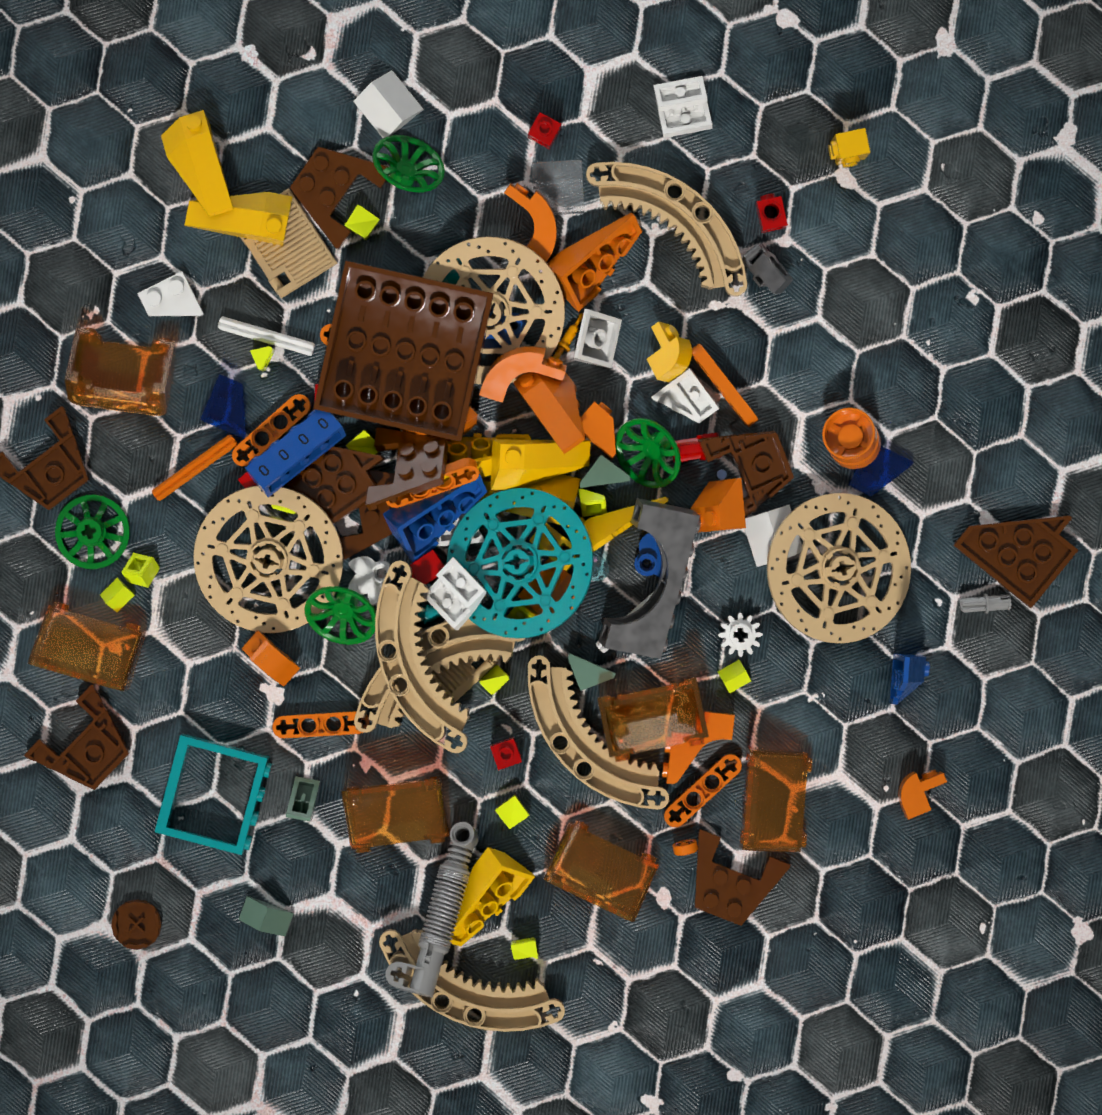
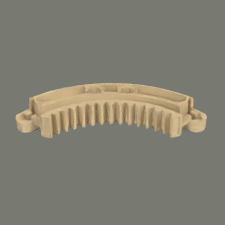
M601 162L591 164L586 172L587 181L591 185L599 187L600 204H602L604 210H607L609 204H612L614 210L617 209L619 204H622L623 211H626L630 205L632 206L633 213L641 208L643 216L648 211L651 212L652 220L659 216L660 225L667 221V230L675 227L674 236L682 234L681 243L689 242L686 249L687 252L695 251L691 259H699L695 267L696 269H703V271L698 276L699 278L706 279L700 284L701 287L707 288V290L724 287L728 295L733 297L741 296L747 289L746 273L734 237L722 217L698 192L671 175L646 166L621 162ZM608 166V168H611V178L613 181H607L608 175L601 176L600 181H596L595 177H591L590 174L594 173L595 168H599L600 172H608L606 167ZM671 186L679 187L681 196L678 198L670 197L668 188ZM698 208H705L709 212L708 219L699 220L695 215V211ZM741 269L742 275L737 274V281L742 282L743 286L739 287V292H734V288H729V284L733 282V275L731 274L727 277L726 272L735 273Z
M395 561L389 567L383 581L375 617V640L382 674L389 691L406 717L433 742L452 753H460L468 745V738L462 731L470 718V709L466 708L460 711L461 703L453 706L454 697L445 699L447 691H438L441 683H432L436 676L435 674H427L431 666H424L423 663L428 658L420 656L425 647L418 646V643L423 641L422 637L417 636L418 632L423 631V628L417 626L418 622L423 621V618L418 616V613L425 611L420 606V603L427 602V599L422 596L423 593H430L431 591L426 584L411 577L412 568L407 562ZM404 565V571L407 575L399 578L397 583H403L400 589L397 585L389 583L390 580L388 579L390 577L394 581L397 573L394 572L395 567L400 568ZM387 644H392L396 649V654L393 658H387L383 653V649ZM398 678H403L407 682V688L403 692L395 689L394 684ZM447 728L451 730L447 735L454 738L457 735L461 736L462 747L457 746L454 749L452 748L453 743L445 739V744L439 741L446 735Z
M470 619L458 631L448 622H444L417 634V636L423 638V641L419 642L418 646L425 647L420 656L428 658L423 665L431 666V669L427 672L428 675L434 674V671L442 674V666L446 669H451V662L459 666L461 658L465 663H470L471 656L474 661H479L482 655L484 661H488L492 654L493 660L498 661L502 655L503 662L507 663L513 657L515 642H521L526 639L506 638L492 634L477 626ZM438 629H442L446 633V639L441 644L436 643L433 639V634ZM396 651L392 653L388 658H393L396 654ZM381 667L369 682L354 718L355 727L361 732H371L376 728L377 724L389 728L402 726V723L397 718L405 717V714L389 691ZM398 678L394 684L395 689L399 692L405 691L407 688L406 680ZM362 707H378L376 714L372 711L370 712L369 719L373 721L372 725H367L366 728H363V723L359 722V719L366 716L367 710L361 711Z
M537 655L532 657L528 663V687L531 705L544 739L560 762L577 779L608 798L640 808L658 810L666 807L669 802V794L663 787L658 786L659 769H657L656 763L653 762L651 767L648 768L646 761H643L638 766L637 759L635 758L631 763H628L627 755L619 759V751L611 754L610 745L602 748L604 740L595 741L597 737L595 732L588 734L591 726H582L586 719L585 717H577L581 712L580 708H573L578 702L577 699H570L575 694V691L568 689L569 686L573 685V681L567 679L568 676L573 675V671L566 667H550V662L544 656ZM538 659L542 660V664L546 665V669L541 671V678L547 675V683L542 680L530 682L531 675L536 677V669H532V664H536ZM564 736L568 741L567 746L563 749H557L553 745L554 738ZM581 762L589 763L591 766L590 773L587 775L579 774L577 772L578 764ZM641 788L648 789L647 795L652 796L656 794V791H660L661 795L665 796V800H661L660 804L656 805L654 800L647 799L649 805L642 804L644 793Z
M393 929L384 931L380 936L379 944L389 965L394 962H403L416 966L420 952L419 939L421 932L425 931L415 929L402 936ZM387 935L397 938L395 942L397 952L391 957L389 954L393 952L391 946L384 944L387 940ZM447 960L442 962L433 998L412 993L432 1010L455 1022L490 1031L509 1032L540 1028L560 1021L565 1013L562 1001L555 998L549 999L544 983L538 978L535 979L534 986L529 981H526L525 988H522L519 982H517L515 989H512L510 983H507L505 989H502L500 983H497L496 987L492 988L490 981L484 987L482 986V979H479L474 984L473 976L470 975L465 980L463 979V971L458 975L455 974V966L447 969ZM412 969L411 977L402 972L401 974L397 973L396 976L399 979L404 978L409 981L408 988H410L414 970ZM438 995H446L449 1003L446 1006H439L435 998ZM551 1004L561 1008L558 1010V1016L554 1017L553 1014L545 1015L547 1021H542L541 1012L538 1008L543 1007V1013L550 1010L549 1005ZM476 1008L481 1011L482 1016L478 1020H472L468 1016V1011Z

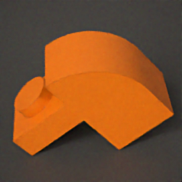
M259 630L242 647V650L250 657L249 659L282 686H285L300 669L287 654L277 648Z
M936 769L923 773V778L919 780L917 773L913 771L902 780L898 790V799L903 813L908 820L931 811L924 791L947 783L943 772H936Z

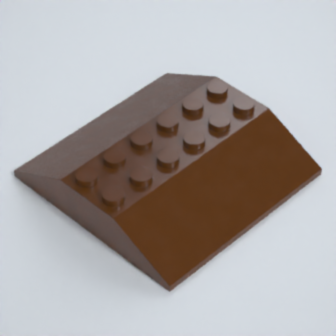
M345 261L313 409L461 442L479 371L494 293Z

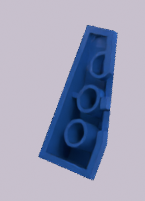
M479 474V477L471 483L403 507L391 508L383 513V516L390 531L413 563L433 550L439 544L437 539L446 530L450 532L455 527L453 523L460 515L466 514L487 493V490Z
M893 653L890 704L897 705L924 682L925 676H929L930 663L926 661V656Z

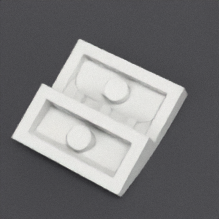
M703 76L654 85L663 138L712 129Z
M453 557L437 573V581L429 588L431 592L424 593L423 596L458 631L476 610L487 591Z

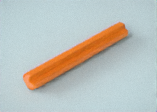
M227 435L152 490V494L158 501L163 500L238 445L237 441L232 435Z

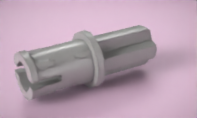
M983 594V597L962 598L960 600V608L964 613L984 611L985 614L995 610H1010L1011 599H1008L1010 598L1009 594L997 596Z

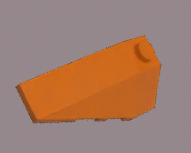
M633 213L625 215L565 248L547 263L559 281L563 296L578 312L599 294L601 283L607 275L611 277L615 271L613 266L620 257L626 256L642 233Z
M527 372L513 382L525 402L564 454L585 440L582 419L578 409L580 407L579 401L576 398V385L566 372L563 381L539 373Z

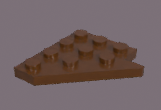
M333 446L286 483L289 489L300 492L317 503L335 525L366 503L368 487L377 486L368 471L385 458L381 455Z
M1071 516L968 526L952 545L1029 608L1035 605L1078 552L1077 548L1059 535L1072 519Z

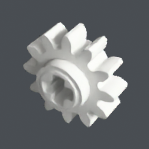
M738 613L737 620H734L729 615L728 621L730 623L728 625L725 623L720 624L725 629L724 633L718 634L719 637L725 638V641L721 643V647L729 645L728 654L731 655L735 650H738L739 657L743 656V650L753 654L751 646H760L759 642L755 641V638L763 636L762 633L755 631L760 624H751V615L746 620H743L742 613ZM738 628H742V631L747 633L746 638H743L742 642H739L738 638L733 636L734 632H738Z

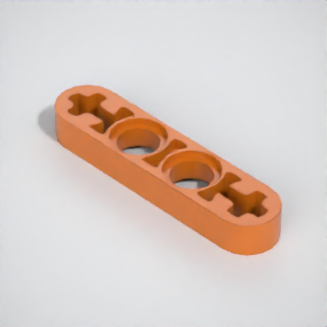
M698 343L692 348V357L749 428L758 421L757 416L707 351Z
M301 394L292 396L233 449V461L239 466L246 467L254 457L262 455L274 441L283 437L310 412V400ZM295 400H305L306 403L303 405L305 410L303 412L297 410L293 414L297 418L293 421L284 409L288 407L289 411L295 408ZM278 415H284L288 419L286 428L277 429L275 427L274 419ZM259 432H266L269 435V442L265 446H259L255 441V437ZM250 440L259 452L255 454V451L252 450L247 455L249 458L247 462L245 460L239 461L237 459L240 456L238 451L240 449L243 451L249 449L250 446L246 443Z
M463 458L446 464L445 476L450 478L444 484L415 495L411 492L398 497V500L394 503L392 501H386V503L392 508H399L471 483L479 477L477 462L472 458Z
M357 711L283 715L275 719L272 726L274 734L279 738L364 733L359 731L355 725H348L349 731H344L345 719L343 716L347 715V721H353ZM366 714L364 718H361V720L366 721L363 728L370 725L369 716ZM330 717H337L340 720L341 727L339 730H329L327 720ZM307 718L313 719L316 723L315 730L310 733L305 732L302 728V722ZM294 719H299L297 724L299 734L294 733L295 728L288 729L286 734H282V730L277 728V725H280L282 720H286V724H295Z
M734 754L722 756L665 809L664 819L666 823L671 827L683 825L738 775L742 767L740 759ZM726 759L730 761L735 759L736 763L734 766L736 769L734 771L727 770L724 775L728 778L723 781L721 775L714 770L719 767L722 771L726 767L724 763ZM715 775L718 777L719 784L715 789H709L705 786L707 776ZM690 792H697L700 795L701 800L698 805L691 806L687 803L686 797ZM682 800L685 807L691 811L686 814L685 810L682 811L679 815L681 820L678 822L673 820L671 822L669 820L671 817L669 812L672 809L675 812L681 808L678 802Z

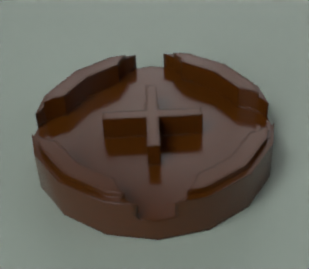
M135 899L125 902L116 910L112 918L111 927L113 935L119 943L126 948L139 950L147 948L156 941L161 933L162 920L160 913L154 905L145 900Z

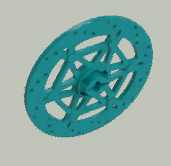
M530 488L503 490L478 502L465 514L457 525L447 553V563L454 557L466 568L471 576L478 577L494 600L489 610L480 603L469 619L487 632L506 638L536 637L552 631L563 624L583 602L593 575L594 556L592 543L580 517L559 498ZM520 507L534 509L531 519L500 522L497 518L498 513L507 509ZM549 517H553L564 528L571 541V549L562 550L548 530L546 522ZM484 525L488 533L475 561L467 562L469 545L475 533ZM527 525L518 540L507 531L508 527ZM536 527L537 530L533 544L527 543V537L533 528ZM499 531L510 541V544L504 548L497 534ZM542 533L555 548L554 551L538 549ZM493 539L499 554L484 559L488 546ZM517 547H522L523 549H526V550H528V551H532L533 556H531L530 554H528V553H526V552H524V551H522V550L515 549V548H517ZM580 555L579 558H574L573 556ZM554 556L557 557V561L542 565L541 557ZM520 559L527 561L520 564L519 567L514 566V564L520 562ZM498 561L497 571L482 569L484 565ZM565 565H573L574 569L570 584L561 599L556 602L552 597V592ZM556 567L551 582L546 587L540 573ZM508 570L510 573L525 578L518 580V578L508 575L506 571ZM486 575L501 576L497 593L494 592L485 579ZM534 579H537L541 588V595L529 585ZM509 582L514 587L506 599H503L506 583ZM521 586L533 596L532 599L513 601ZM539 604L543 609L542 614L531 618L509 619L505 617L509 607ZM551 607L554 609L555 613L551 612Z

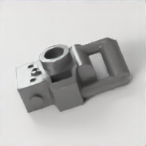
M757 243L743 254V263L754 275L753 280L759 287H768L773 294L782 293L794 280L776 259V256L769 252L763 244ZM762 253V255L754 262V264H752L751 261Z

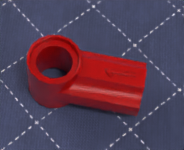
M718 432L697 435L696 438L676 440L681 462L694 459L706 460L698 440L701 438L719 437Z

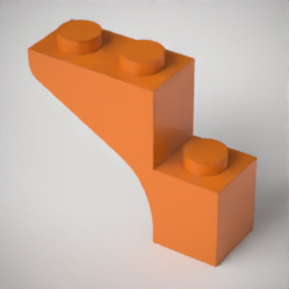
M704 711L703 716H698L697 731H701V735L671 732V738L666 737L665 752L669 753L668 763L663 762L662 777H666V783H677L696 755L707 743L722 739L732 740L735 715Z

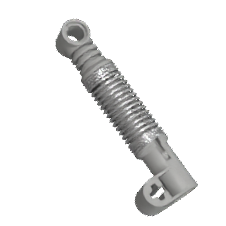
M466 822L456 823L450 830L451 840L449 846L452 848L447 850L450 852V854H446L448 860H445L440 865L437 878L441 880H435L438 883L434 885L437 889H433L436 893H432V895L435 897H431L433 902H429L432 906H428L431 909L427 911L430 915H426L429 919H425V922L428 923L423 924L426 928H422L425 932H421L419 939L420 952L416 966L403 962H394L386 970V980L390 985L399 990L433 998L444 955L449 952L451 946V936L454 935L452 932L455 931L453 927H456L454 923H457L456 919L458 918L456 914H460L458 910L461 909L462 903L460 901H463V893L466 892L464 888H467L465 884L469 881V866L466 865L470 863L468 858L472 856L469 852H473L479 838L477 831ZM469 831L470 836L468 840L460 842V833ZM413 969L414 973L410 988H408L409 981L404 978H395L396 974H401V972L411 977Z

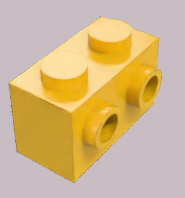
M862 128L835 134L830 145H828L830 159H835L836 165L842 164L843 168L858 165L857 162L866 159L870 154L866 129Z

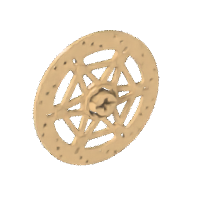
M490 236L477 237L451 246L429 266L423 278L442 282L447 274L455 269L460 276L456 285H465L467 288H472L469 282V278H472L482 291L494 293L492 305L495 303L493 313L489 316L488 326L495 325V327H487L486 338L491 334L502 348H483L482 354H504L519 348L535 319H544L545 326L535 347L546 348L545 359L552 355L563 332L565 302L562 289L554 272L536 252L510 239ZM481 256H496L507 259L509 263L505 269H473L469 260ZM457 258L461 260L462 264H459ZM517 258L521 259L519 264H516ZM522 269L527 270L538 283L544 296L545 302L543 304H535L519 278V273ZM478 275H500V278L491 288H488ZM506 278H509L510 282L506 294L499 292L497 288ZM515 284L520 289L527 303L510 300ZM512 307L528 309L529 313L513 316ZM545 310H552V312L546 313ZM504 312V316H506L505 321L498 323ZM527 320L519 338H516L510 323ZM507 330L511 345H508L498 334L499 331ZM479 366L476 384L482 385L490 366ZM520 374V375H518L517 377H515V378L511 381V383H513L515 380H517L518 378H520V376L523 375V374Z
M252 486L230 494L221 500L206 516L195 541L194 569L198 584L205 598L225 619L247 630L255 632L259 630L261 633H279L299 628L308 623L304 610L306 601L294 608L291 605L290 598L310 577L320 580L316 590L323 587L339 586L343 571V550L340 537L332 520L312 499L286 487H281L274 493V496L268 498L258 486ZM248 501L251 502L252 508L249 507ZM259 505L282 506L296 512L298 517L292 522L262 515ZM244 511L247 520L227 542L218 540V533L226 521L237 512ZM309 514V519L305 520V516ZM265 522L286 526V529L273 537ZM255 523L259 524L265 538L257 539ZM309 526L313 527L320 539L324 554L323 564L313 561L304 533ZM248 527L250 529L251 544L235 543L236 538ZM294 531L295 535L288 546L280 541L289 532ZM298 539L301 540L306 559L290 553ZM208 545H214L215 548H211ZM258 546L262 547L260 550H254ZM241 549L248 552L246 558L231 553L230 550ZM267 554L270 555V560H272L270 564H267V559H265ZM213 555L222 556L233 585L229 592L224 591L217 579ZM231 559L246 565V569L240 579L236 578ZM290 561H295L307 568L306 570L290 569ZM276 569H283L279 573L277 571L274 572ZM322 571H327L329 574H324ZM252 573L257 579L247 587H242L248 574ZM285 575H301L303 577L291 591L287 590ZM280 580L282 596L278 595L271 581ZM261 582H265L272 597L252 593L251 590ZM325 593L315 598L319 602H329ZM243 597L273 603L276 605L278 613L264 614L251 611L241 606L239 601ZM232 598L233 601L228 604L227 601ZM311 605V613L313 614L321 613L324 610ZM285 611L288 612L289 617H286Z
M846 493L821 495L796 507L787 515L776 530L767 557L768 585L780 613L801 633L828 643L855 642L881 630L892 620L902 606L911 577L909 548L896 521L882 507L869 499ZM832 512L845 513L844 522L819 530H814L810 526V521L821 515ZM861 518L867 520L879 531L887 544L886 548L879 550L858 527ZM840 530L834 546L821 537L822 534ZM848 530L850 531L849 548L842 546ZM798 535L803 540L796 571L788 574L786 572L788 552L794 538ZM857 535L870 548V552H855ZM814 539L827 548L822 555L814 545ZM810 548L817 559V563L803 569L807 551ZM838 551V553L848 555L849 557L833 556V553ZM891 552H896L895 555H890ZM874 557L875 560L861 567L859 558ZM890 562L892 566L890 584L884 598L880 601L875 596L882 566ZM840 565H847L846 567H842V569H840L839 572L832 571ZM875 568L869 588L861 574ZM818 570V579L804 580V575ZM829 579L835 581H845L846 583L840 585V583L829 581ZM783 581H788L787 584H782ZM856 582L859 583L864 591V597L852 589ZM823 584L822 601L812 593L808 585ZM800 587L820 609L818 618L812 617L801 608L792 595L791 590L793 588ZM830 588L837 591L831 606L828 605ZM844 591L857 599L855 603L838 606ZM864 606L869 611L867 616L858 621L847 624L833 623L835 613Z

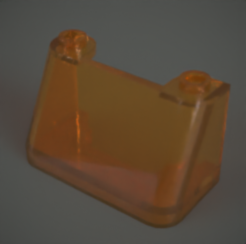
M76 328L65 375L68 400L73 404L153 416L165 415L169 403L176 350L175 341L167 338H158L152 341L149 348L104 342L101 335L95 329Z
M55 601L54 605L49 604L30 653L28 664L115 690H130L146 632L140 630L141 626L129 622L126 623V626H119L74 613L68 610L69 605Z
M696 677L686 679L684 682H680L679 685L672 683L668 686L624 695L619 694L617 698L615 696L610 697V695L597 698L609 757L615 758L616 762L629 760L631 754L689 743L690 747L705 744L704 739L709 738Z
M747 747L746 760L747 767L749 768H746V790L742 823L744 832L740 834L741 850L801 852V847L806 848L807 833L803 832L807 773L812 772V758H808V753L802 751Z
M442 775L430 777L429 779H424V781L417 779L416 781L369 787L363 786L361 789L348 787L341 790L350 849H356V853L371 851L370 847L429 839L430 843L445 842V837L450 836Z
M576 820L575 823L569 821L545 870L543 879L617 916L635 922L658 870L657 858L646 852H643L642 856L636 855L592 834L588 830L589 825L579 820Z

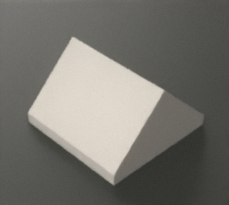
M393 71L372 81L353 101L382 138L393 135L424 110Z
M584 309L574 360L612 368L622 320Z
M790 505L745 518L746 528L744 529L756 567L767 564L772 539L782 521L792 512ZM798 535L790 546L788 557L800 554L802 543Z

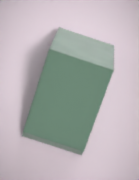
M600 455L580 482V488L630 481V476Z
M572 653L568 655V660L580 691L613 679L616 674Z
M295 777L286 817L311 822L314 816L320 781Z
M247 896L238 920L258 931L286 936L294 912Z

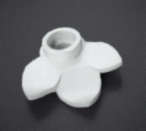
M368 556L352 559L348 564L356 575L350 581L348 589L360 595L368 593L371 604L377 603L385 577L379 578L377 571L383 568L387 574L391 565L386 561L375 562Z

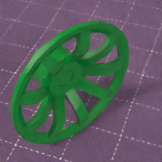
M391 135L381 139L374 147L372 159L375 168L385 180L399 189L410 192H427L437 188L444 178L445 169L440 156L421 140L405 135ZM391 142H401V158ZM408 143L419 146L411 159H408ZM383 146L386 147L390 151L392 157H390L388 154L379 153L380 149ZM424 151L431 155L432 158L416 164ZM379 160L387 161L390 166L383 170ZM431 165H436L438 168V174L432 170L423 169ZM423 176L431 177L435 181L427 186ZM414 181H417L420 187H412Z
M644 418L632 419L621 426L615 439L616 456L621 467L630 478L650 488L665 487L673 482L680 471L681 456L671 434L657 422ZM641 424V434L643 436L634 433L631 426ZM648 425L656 428L660 432H655L650 435L648 432ZM626 432L631 439L638 443H624L622 441L624 433ZM622 449L626 451H639L640 453L625 461ZM665 456H675L674 468L668 465ZM644 458L645 461L639 471V475H637L629 466ZM651 464H653L652 471L655 481L645 479ZM660 465L663 470L671 474L664 480L660 476Z
M85 495L72 500L63 508L56 521L55 538L59 550L69 562L85 569H99L111 565L124 553L130 538V527L124 511L113 500L100 495ZM87 501L102 502L95 517H91ZM79 503H81L83 509V520H79L69 513ZM109 505L119 516L102 522L101 519ZM64 518H67L77 526L75 531L61 532ZM122 521L123 536L106 532V528ZM77 537V544L68 552L62 538ZM104 539L122 542L114 555L103 542ZM84 545L87 546L88 550L87 563L73 557ZM94 546H98L108 559L94 563Z
M329 586L314 591L308 597L304 607L305 617L311 628L323 638L335 643L351 645L362 643L370 639L375 633L376 611L371 603L359 593L348 588ZM332 592H337L335 597L332 595ZM325 593L329 602H319L315 598ZM311 605L317 607L318 609L326 610L318 614L311 613ZM369 610L372 620L364 619L359 613ZM332 615L329 622L323 628L315 622ZM338 620L340 621V637L328 633ZM348 622L350 624L352 631L357 637L347 638L346 630ZM357 622L370 627V629L363 633L359 629Z

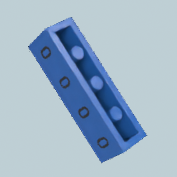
M313 410L300 425L293 426L281 440L274 441L267 451L260 456L254 457L245 469L251 479L269 498L347 435L342 425L331 413Z

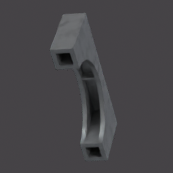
M637 498L631 523L636 528L650 533L655 539L661 555V574L654 593L641 608L624 617L604 618L599 642L604 648L661 659L662 653L666 651L668 646L667 635L669 628H672L674 624V609L681 599V584L687 577L688 558L694 552L695 533L699 532L701 526L700 515L694 510Z

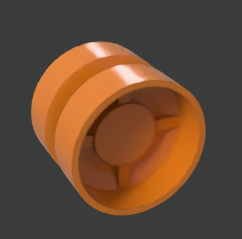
M843 408L834 412L824 424L822 432L824 445L839 465L849 469H860L872 463L879 454L881 448L880 434L871 418L865 412L856 408Z

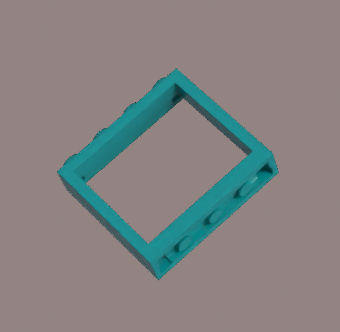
M186 734L180 735L155 832L243 855L245 850L250 849L253 836L249 835L251 825L256 826L259 812L255 810L258 801L262 802L266 788L262 787L264 777L269 778L272 763H268L270 757ZM190 746L258 763L237 845L169 827Z

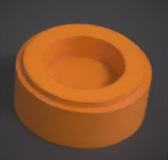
M696 839L682 840L672 845L676 856L689 855L698 850Z

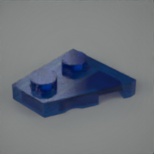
M219 374L200 420L245 439L243 384Z
M881 446L879 454L872 463L855 470L848 486L871 497L911 467L914 462Z

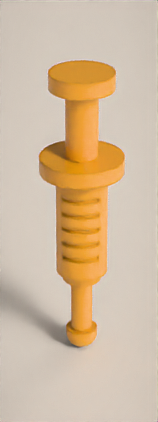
M580 313L575 324L569 326L562 340L558 342V349L553 358L559 359L564 351L569 353V345L579 331L578 325L582 321L584 313Z

